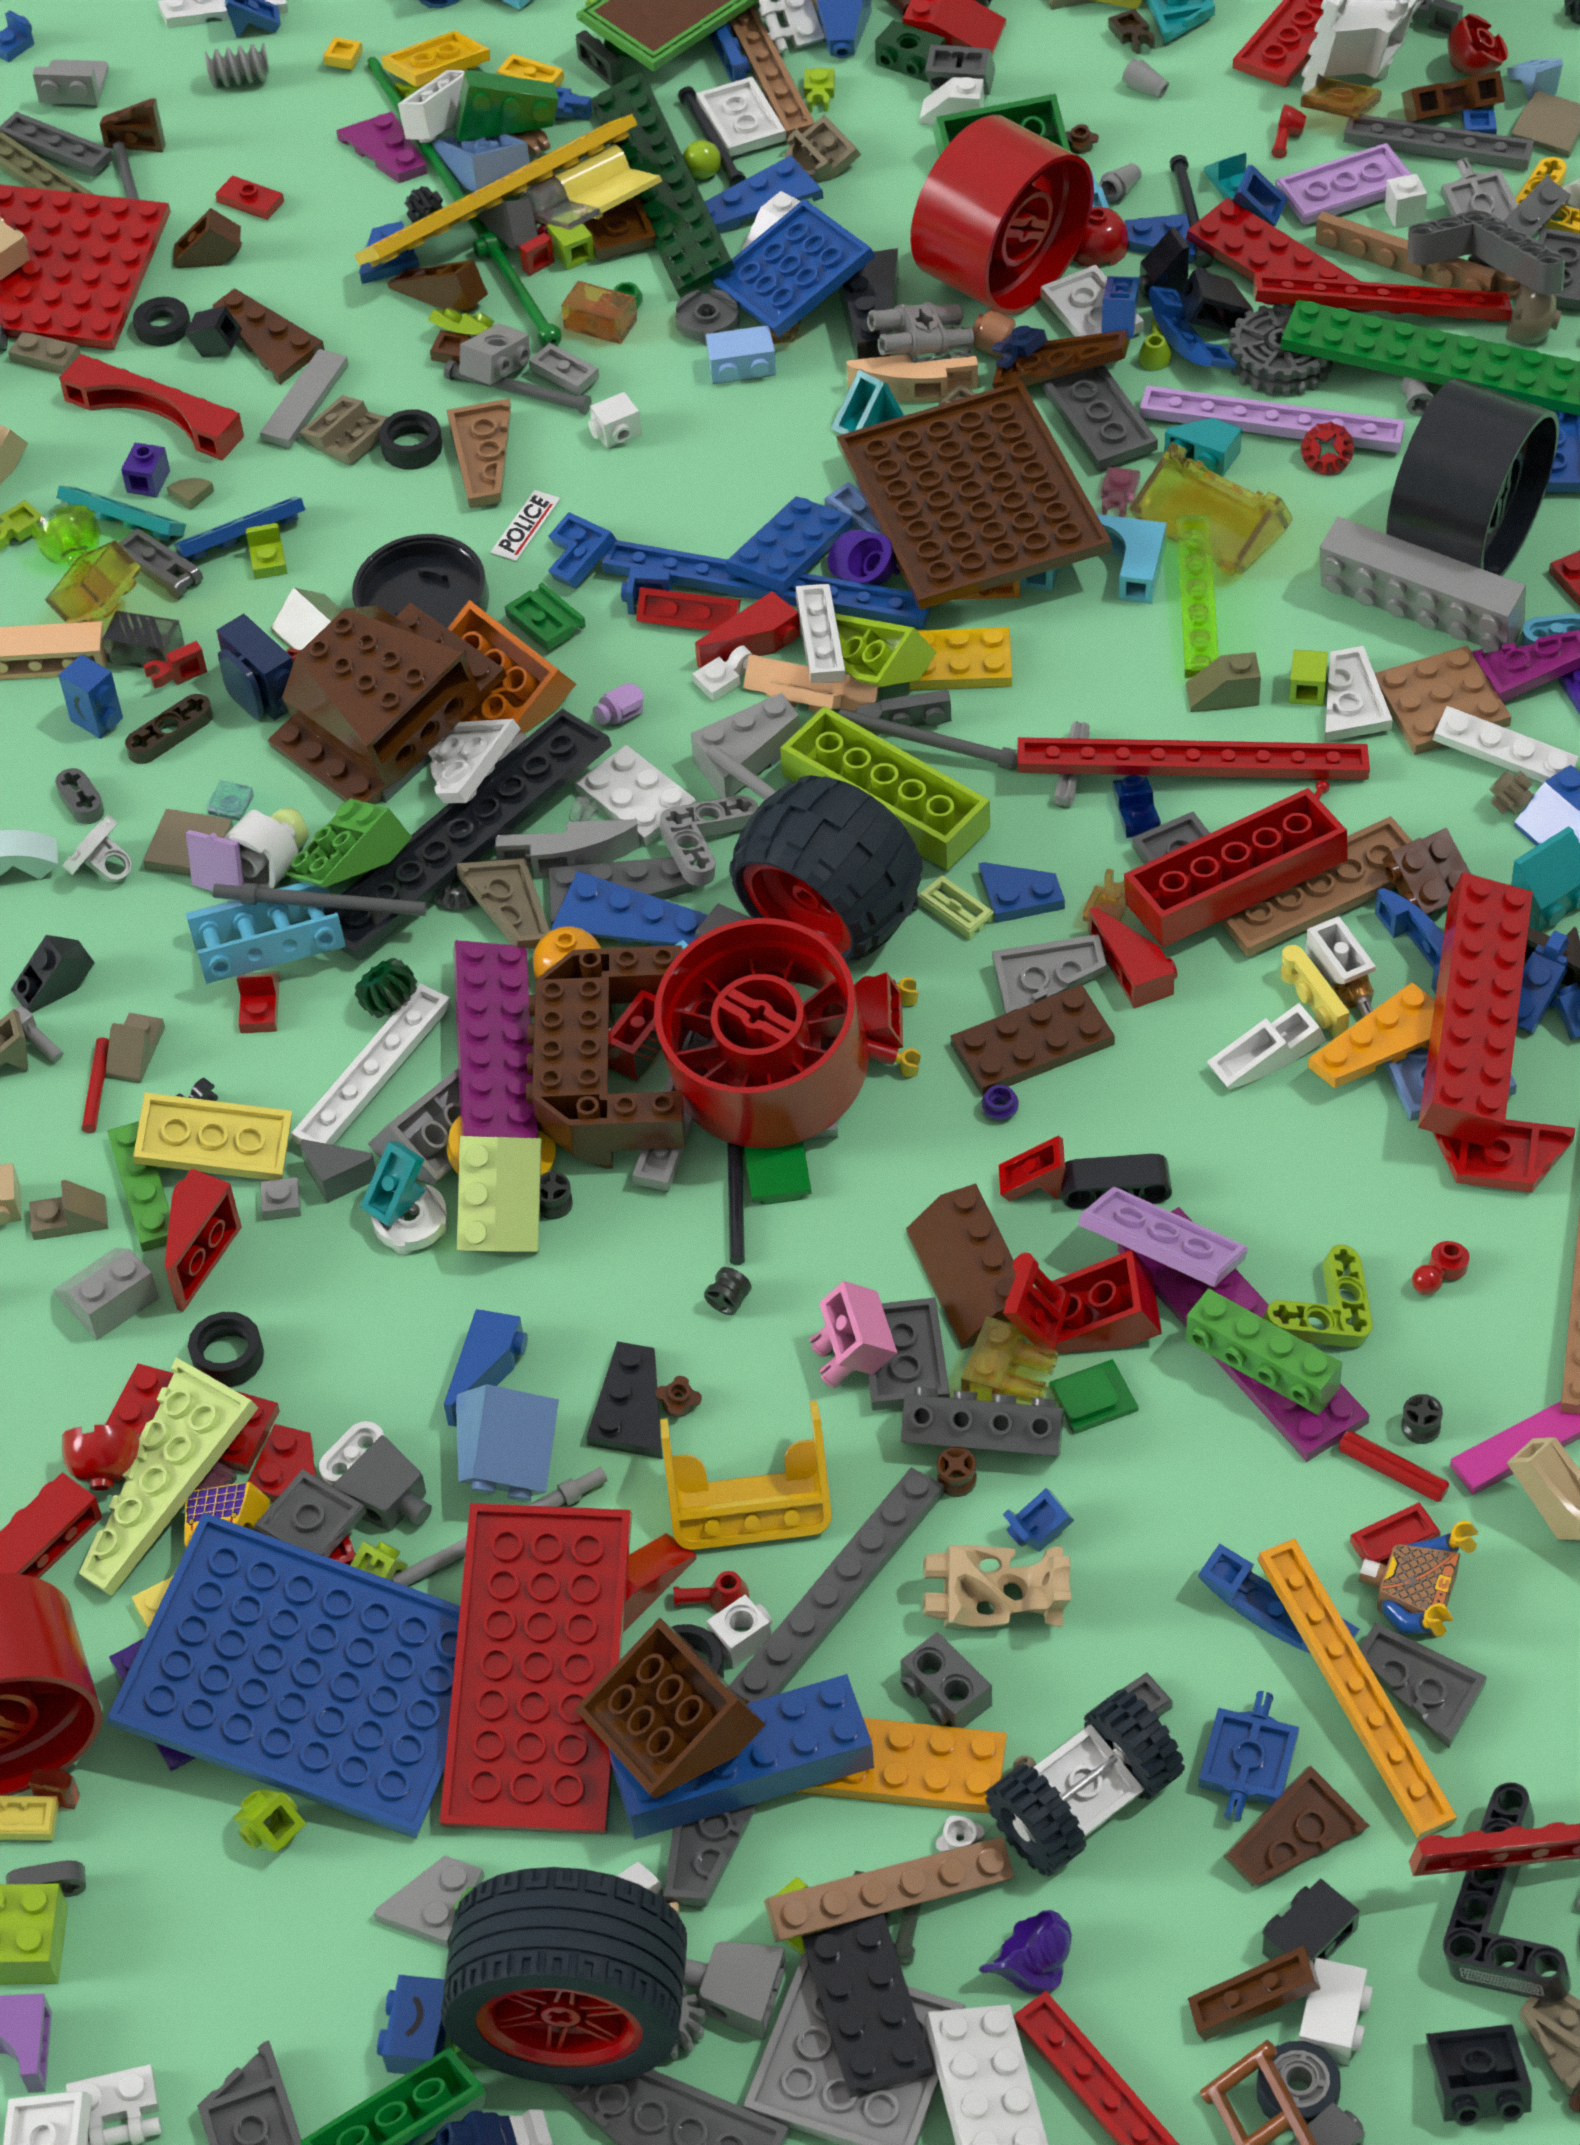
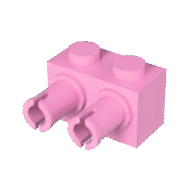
M843 1281L819 1302L826 1325L810 1338V1342L813 1343L811 1345L812 1349L820 1356L826 1357L834 1350L835 1357L819 1370V1373L822 1374L820 1376L821 1379L828 1386L836 1388L854 1370L873 1375L897 1354L878 1291Z

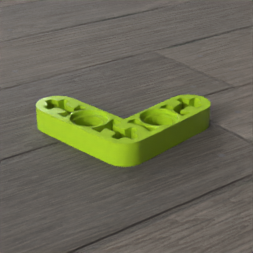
M1343 1244L1335 1245L1322 1262L1329 1305L1275 1300L1270 1303L1261 1318L1307 1343L1359 1347L1364 1343L1373 1328L1362 1262L1359 1254L1350 1246ZM1339 1290H1348L1355 1296L1356 1301L1350 1302L1343 1299ZM1314 1317L1321 1320L1325 1325V1330H1318L1312 1327L1308 1318Z

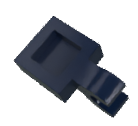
M1027 325L1013 329L1009 336L1001 342H996L992 347V352L1003 353L1002 358L996 362V366L1009 368L1018 357L1030 356L1047 342L1045 330L1030 328Z

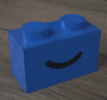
M81 654L58 674L71 722L101 738L110 729L115 728L123 719L111 671Z
M398 1975L396 1989H390L387 1995L386 2015L390 2016L387 2030H380L377 2043V2054L383 2057L387 2072L407 2074L443 2051L447 2034L443 2027L441 2015L445 1979Z

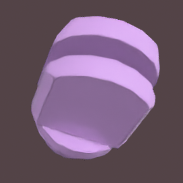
M625 683L605 693L600 698L599 704L593 707L595 719L601 725L608 722L611 725H616L641 714L644 701L643 691L634 684Z

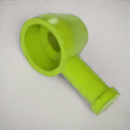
M1154 318L1151 321V334L1145 338L1140 348L1139 363L1147 370L1158 371L1170 364L1171 351Z

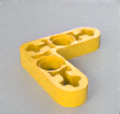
M1557 157L1542 159L1515 198L1517 204L1519 205L1546 177V174H1550V179L1561 187L1566 177V163ZM1564 205L1554 216L1561 217L1564 220H1550L1543 227L1580 234V210Z

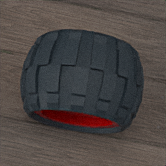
M812 775L800 777L797 782L788 783L762 802L742 829L734 847L733 859L730 862L729 873L733 880L732 885L738 899L752 918L781 919L812 929L827 939L839 951L846 964H854L860 961L862 957L864 958L872 954L890 940L912 909L921 881L920 874L923 871L922 859L914 840L905 826L886 806L870 794L847 782L830 777Z

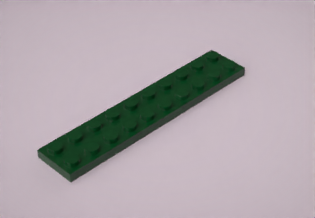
M641 70L591 98L592 107L601 126L633 114L638 124L628 130L630 136L610 145L615 144L623 151L630 169L659 175L662 179V182L635 195L634 198L639 197L656 234V239L653 241L680 298L735 269L733 260L644 72Z

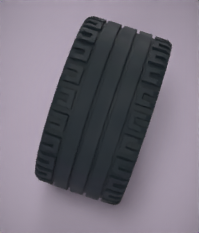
M564 1867L527 1868L499 1874L474 1887L462 1898L454 1912L441 2007L443 2027L453 2043L470 2058L491 2069L517 2078L549 2084L595 2085L627 2080L649 2072L666 2060L677 2044L686 1967V1928L676 1910L661 1896L640 1884L615 1875L587 1869Z

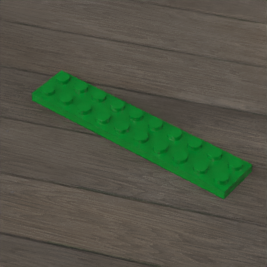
M1296 301L1281 339L1280 349L1440 385H1445L1453 378H1460L1543 408L1580 416V362L1569 358L1543 354L1534 350L1520 349L1502 343L1475 339L1470 336H1461L1443 332L1439 329L1412 325L1407 322L1393 321L1375 315L1361 314L1311 301Z

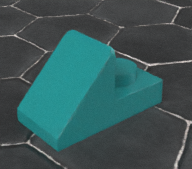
M1246 152L1204 167V173L1224 200L1227 197L1232 201L1234 200L1246 171Z
M388 1141L360 1208L387 1226L393 1225L426 1191L415 1183L425 1159L398 1141Z

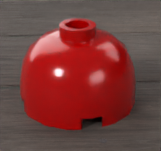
M1470 13L1460 19L1451 30L1447 40L1450 64L1456 71L1464 72L1471 76L1493 72L1508 58V50L1500 34L1494 37L1488 30L1492 25L1478 15Z
M1092 207L1085 235L1072 261L1085 267L1097 265L1100 268V263L1109 261L1110 266L1115 265L1125 257L1128 251L1127 226L1120 215L1112 209Z
M94 1425V1431L82 1434V1426L72 1428L62 1434L63 1462L71 1476L82 1483L90 1484L91 1490H112L113 1483L125 1480L123 1474L135 1461L141 1434L135 1435V1429L120 1425Z

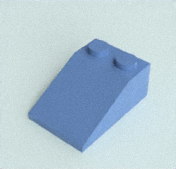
M506 134L457 142L456 135L433 141V147L463 187L474 192L530 163L527 142Z

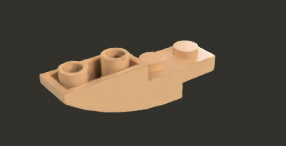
M905 354L846 361L848 389H850L858 370L861 369L885 382L896 401L940 402L948 395V392H951L959 384L969 390L978 389V363L976 356L912 363L911 356Z

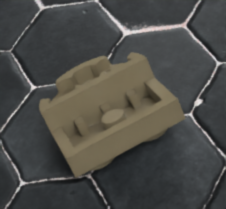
M825 115L803 134L796 128L787 139L789 147L787 154L784 155L785 158L791 155L814 181H828L835 178L861 156L858 149Z

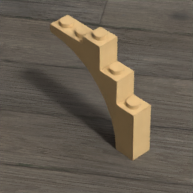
M1556 1437L1533 1438L1507 1464L1558 1540L1580 1541V1468L1574 1463Z

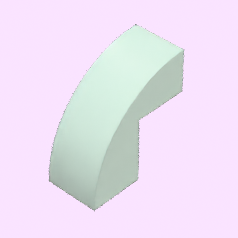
M0 830V876L14 866L41 880L58 866L57 839L29 830Z

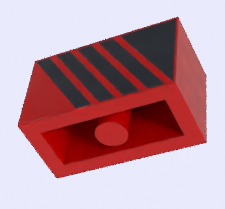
M645 990L639 992L609 1031L608 1068L636 1081L662 1049L654 1020L656 995Z

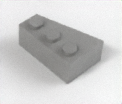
M782 693L691 733L693 761L721 799L733 797L744 784L707 757L705 754L708 748L715 744L753 774L757 775L765 767H772L781 760L780 747L800 729L799 714Z

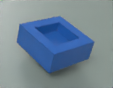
M1494 109L1463 110V130L1497 134Z

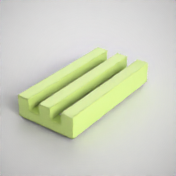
M943 875L917 895L918 904L969 940L975 936L976 930L980 932L985 928V922L990 924L994 920V911ZM940 888L942 891L947 893L952 898L949 899L947 896L938 891V889ZM961 904L978 916L975 917L971 913L961 907Z

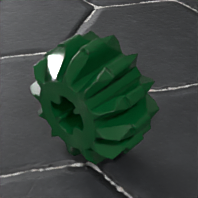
M390 958L387 961H381L375 967H371L368 973L362 975V980L357 982L355 986L356 992L354 995L358 998V1003L365 1011L367 1010L371 1016L374 1015L376 1018H380L385 1014L391 1015L394 1010L401 1009L405 1002L410 1001L411 995L417 990V980L413 976L412 970L402 960Z

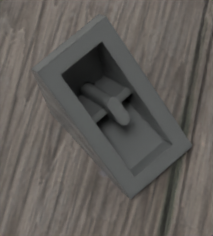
M530 199L505 201L479 212L478 218L513 251L520 250V245L538 236Z
M302 1139L300 1143L305 1167L327 1203L370 1184L376 1171L373 1153Z

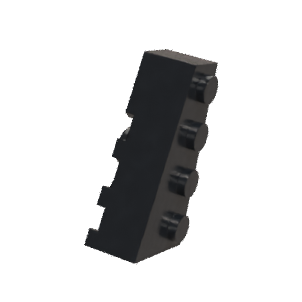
M898 248L875 251L876 257L838 289L855 360L891 356V354H880L878 339H880L881 334H893V330L870 331L867 325V317L870 315V310L877 311L895 308L899 282Z

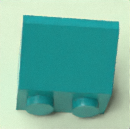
M1569 826L1514 860L1511 886L1533 892L1529 926L1538 932L1549 925H1556L1562 920L1564 915L1575 908H1580V843L1574 830Z

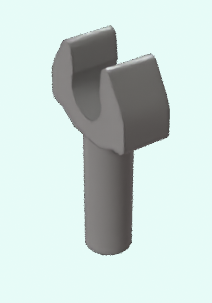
M20 1005L14 1008V1010L19 1011L25 1039L28 1038L51 1062H58L64 1053L36 1027L33 1014Z

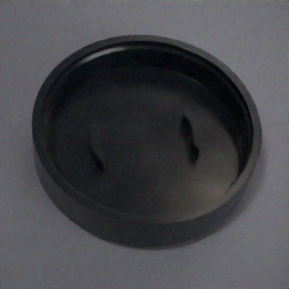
M417 534L391 541L373 552L357 571L353 582L352 597L355 607L378 605L394 617L409 603H412L448 628L469 600L486 612L489 604V588L483 564L478 555L469 546L445 535Z

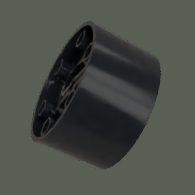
M1460 378L1449 380L1442 386L1428 405L1407 447L1391 496L1386 534L1503 577L1517 557L1531 530L1549 483L1559 438L1557 414L1552 410Z

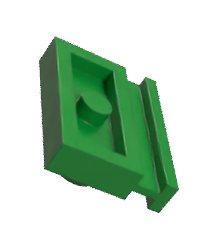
M542 582L534 592L529 590L506 605L505 614L506 617L544 649L550 651L574 635V630L577 628H585L586 624L584 616Z

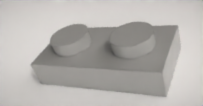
M551 343L529 360L531 371L578 396L599 379L598 368Z

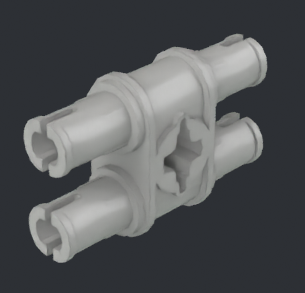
M931 302L912 306L899 304L894 309L870 310V315L867 317V325L870 331L895 329L899 333L880 335L878 350L881 355L906 353L911 357L928 353L942 355L947 350L970 349L974 343V334L971 328L945 329L943 325L961 324L963 310L960 304L935 306Z

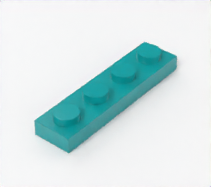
M59 486L56 498L68 502L67 508L85 513L87 509L96 511L94 516L96 518L114 522L116 518L123 521L122 526L132 530L138 528L142 530L143 527L151 530L150 536L169 541L170 536H184L186 523L78 487Z

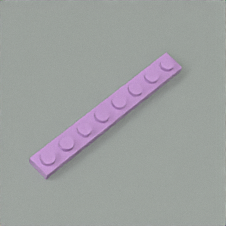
M1147 385L1140 406V416L1142 418L1186 424L1214 418L1240 427L1244 432L1302 440L1306 432L1315 427L1317 423L1322 424L1331 421L1345 427L1352 436L1354 447L1397 453L1400 452L1405 430V420ZM1333 439L1330 440L1328 443L1334 444L1335 441Z

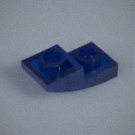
M1129 775L1123 779L1112 781L1116 805L1126 838L1135 837L1161 825L1154 806L1153 790L1147 776Z

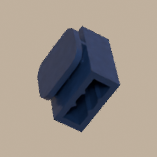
M244 613L217 629L216 632L221 649L218 652V660L225 688L232 699L255 720L262 718L264 712L274 721L289 713L282 696L293 666L292 657Z

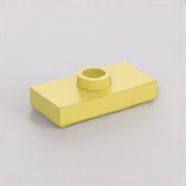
M0 1796V1840H54L59 1809L57 1796Z

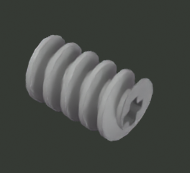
M262 43L260 52H257L254 44H251L248 54L245 53L242 46H238L237 55L235 56L230 47L226 48L225 57H222L218 49H215L213 59H210L205 51L208 77L213 88L217 89L219 87L220 79H222L226 87H230L233 77L237 85H242L244 76H246L250 84H254L256 74L261 82H266L269 66L265 43Z

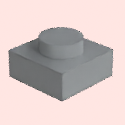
M298 1177L260 1182L264 1220L301 1216Z

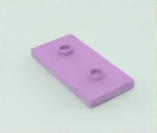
M1384 143L1276 179L1275 187L1287 198L1286 203L1302 224L1307 225L1316 222L1322 211L1337 215L1385 199L1388 179L1412 174L1391 147Z
M1112 1187L1081 1213L1078 1222L1079 1226L1213 1287L1245 1260L1248 1251L1245 1245L1116 1187Z

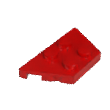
M1505 1119L1503 1128L1490 1148L1435 1132L1432 1133L1456 1183L1532 1193L1573 1143L1575 1128Z

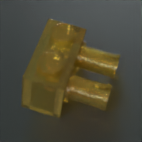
M986 1316L961 1377V1390L977 1392V1400L992 1401L993 1394L1014 1395L1017 1396L1016 1399L1032 1403V1397H1044L1046 1382L1015 1375V1372L1019 1366H1024L1052 1375L1054 1372L1053 1368L1056 1367L1058 1351L1027 1344L1026 1339H1023V1333L1014 1324Z

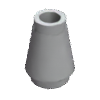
M1131 60L1122 76V81L1127 83L1128 88L1158 98H1162L1169 87V82L1144 60Z
M1130 163L1104 173L1099 182V187H1102L1106 200H1122L1141 178V170L1136 164Z

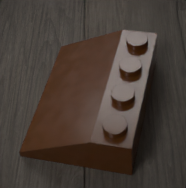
M661 1618L650 1627L575 1708L578 1714L655 1799L738 1756L766 1725L691 1644Z

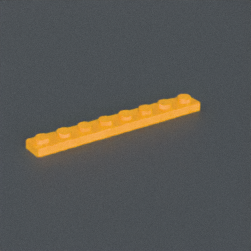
M1294 1538L1260 1552L1257 1559L1417 1839L1453 1825L1457 1819L1455 1812L1297 1540Z

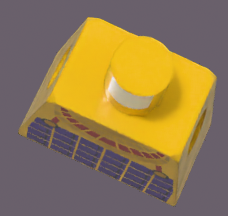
M251 1482L194 1490L185 1502L184 1544L186 1548L203 1512L254 1530V1524L269 1508L270 1499Z

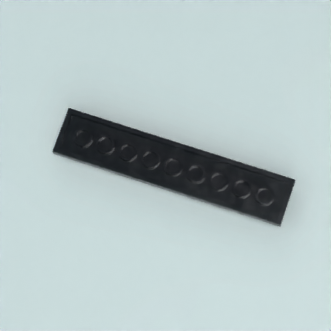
M562 708L495 764L494 770L484 778L476 789V795L467 803H449L411 835L410 841L390 863L369 870L341 895L429 902L458 877L457 863L476 862L495 846L498 835H508L612 746L609 736ZM335 908L323 909L325 916L338 913L346 947L339 949L357 961L412 916Z

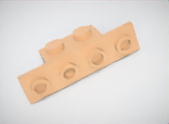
M752 654L748 656L743 688L765 692L766 696L773 697L782 693L792 707H796L797 702L809 705L808 711L816 713L823 706L829 709L841 708L856 711L859 705L877 702L880 689L879 686L859 683L848 674H845V681L811 684L808 666Z

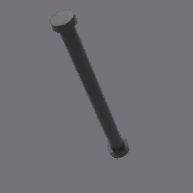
M690 86L683 87L678 92V99L683 105H686L706 141L713 143L719 150L721 156L720 165L727 175L728 185L731 188L746 179L745 175L736 168L696 100L695 90Z
M1176 155L1171 158L1169 165L1171 171L1175 173L1184 211L1187 214L1189 226L1192 227L1200 219L1187 172L1189 163L1186 156ZM1194 245L1196 254L1193 260L1197 268L1210 267L1213 263V257L1210 252Z

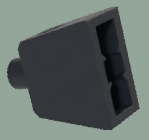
M1197 268L1192 271L1179 295L1188 323L1230 334L1232 328H1235V322L1238 318L1245 319V313L1249 310L1254 312L1232 280L1208 273L1205 268Z

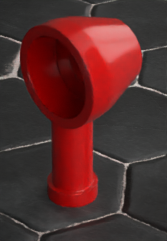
M1283 105L1278 122L1276 140L1271 154L1276 158H1284L1286 156L1289 136L1302 135L1306 115L1290 105Z
M733 1571L720 1573L711 1587H673L674 1607H680V1605L710 1603L711 1607L719 1613L746 1594L749 1598L747 1584ZM724 1585H734L731 1589L723 1588Z

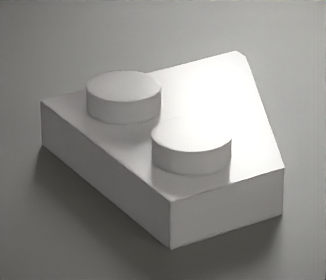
M443 1856L377 1907L374 1912L375 1921L449 1949L454 1918V1904L468 1886L476 1887L483 1881V1869L448 1856Z

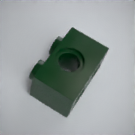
M892 20L875 40L876 65L928 83L925 69L931 44L945 45V38Z

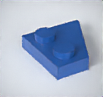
M1187 214L1124 220L1128 231L1129 251L1142 254L1149 253L1169 229L1176 227L1189 246V264H1194L1193 257L1196 254L1194 244L1186 239L1187 230L1190 228Z
M399 221L372 228L367 247L405 228L403 222ZM407 249L398 253V257L374 267L371 266L370 262L361 265L359 270L361 283L364 284L396 276L404 269L419 267L414 249Z
M986 862L978 863L979 875L990 908L994 911L995 923L1065 909V899L1056 873Z

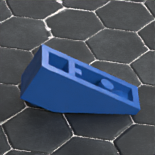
M1107 277L1102 304L1101 333L1127 330L1129 338L1134 339L1140 277Z
M480 1309L475 1310L444 1401L449 1426H457V1394L486 1384L497 1386L514 1370L518 1355H524L528 1335L523 1332L520 1316Z

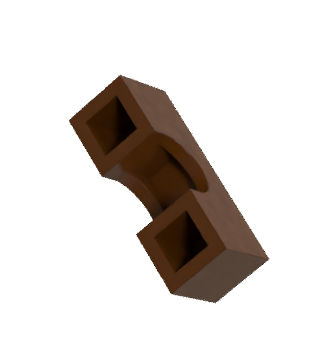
M1500 71L1470 76L1443 84L1436 83L1412 88L1401 93L1405 117L1408 122L1461 113L1463 110L1480 109L1505 102Z

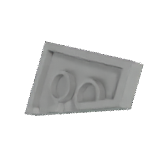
M1099 934L992 951V960L1004 1014L1079 986L1106 972V961Z

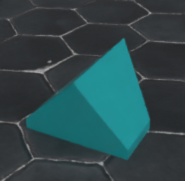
M859 369L831 428L840 434H846L902 417L904 414L888 385Z

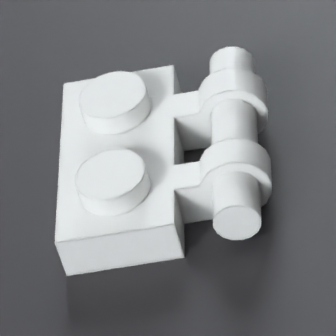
M758 0L760 16L765 18L769 29L768 36L773 41L778 53L788 50L785 41L788 39L792 40L795 49L824 40L825 36L812 0H777L778 2L776 3L771 2V0ZM782 13L787 27H780L776 15Z
M151 2064L66 2084L67 2092L83 2090L92 2095L87 2145H117L131 2141L132 2145L145 2143L146 2137L162 2134L159 2116L143 2120V2114L160 2111L155 2075ZM128 2118V2124L105 2129L104 2123Z

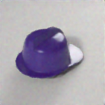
M851 530L837 538L829 549L827 558L828 568L834 576L840 579L880 586L892 575H899L900 573L892 555V543L887 536L863 530Z

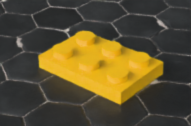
M454 30L381 56L382 67L415 87H423L446 70L477 68L479 64L490 60V49Z
M1010 627L917 631L937 653L920 679L909 682V690L1012 687Z

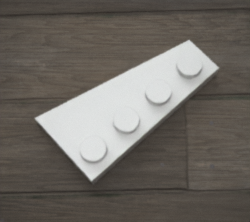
M225 0L158 1L159 11L168 28L204 24L208 18L213 17L222 19V21L230 20L225 7ZM265 0L279 6V14L288 13L285 0Z

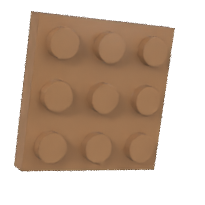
M1468 646L1374 673L1389 712L1414 755L1446 746L1433 741L1434 733L1446 706L1504 728L1511 724L1510 713Z

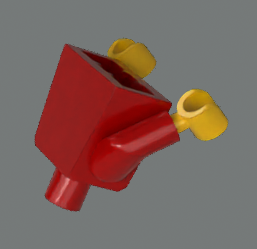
M888 972L875 977L864 976L854 984L868 1040L869 1058L889 1065H893L894 1062L898 1063L899 1071L902 1075L906 1077L917 1076L919 1067L916 1064L920 1063L921 1058L918 1050L909 1048L902 1053L898 1052L899 1048H903L902 1005L913 1006L917 1003L919 992L916 990V981L911 977H904L898 984L891 978Z

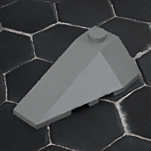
M458 1068L390 1122L368 1143L380 1159L388 1141H398L425 1159L416 1178L417 1180L435 1184L453 1169L447 1156V1141L451 1126L460 1116Z

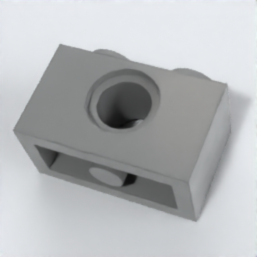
M500 323L460 344L459 373L489 385L497 382L528 364L530 358V335Z

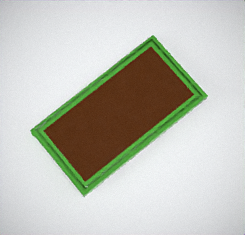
M595 0L577 12L576 17L581 23L654 72L759 1Z

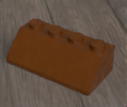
M977 1184L941 1194L906 1228V1233L961 1350L1020 1331L1003 1314L1005 1301L1009 1296L1016 1275V1271L1013 1269L1014 1259Z

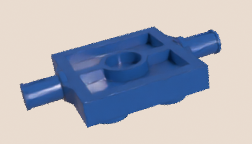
M1264 1691L1256 1693L1252 1712H1235L1219 1707L1217 1710L1199 1776L1198 1787L1221 1792L1229 1796L1224 1817L1229 1821L1232 1819L1234 1807H1236L1234 1822H1240L1246 1801H1258L1271 1805L1283 1793L1299 1736V1727L1278 1722L1268 1716L1274 1696L1269 1692L1266 1693L1263 1706Z

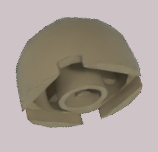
M1521 283L1505 338L1506 340L1521 344L1537 343L1546 337L1550 329H1557L1562 311L1556 310L1557 298L1555 294H1540Z

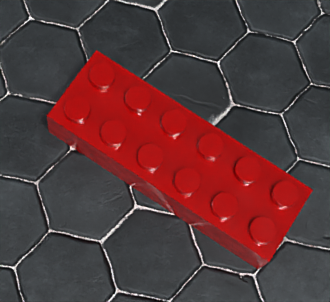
M1306 788L1125 873V903L1164 948L1347 861V829L1309 788Z

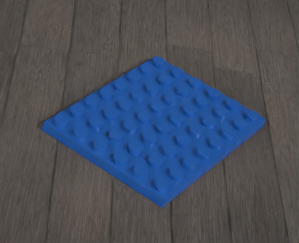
M203 1512L107 1716V1725L417 1839L445 1771L460 1606Z

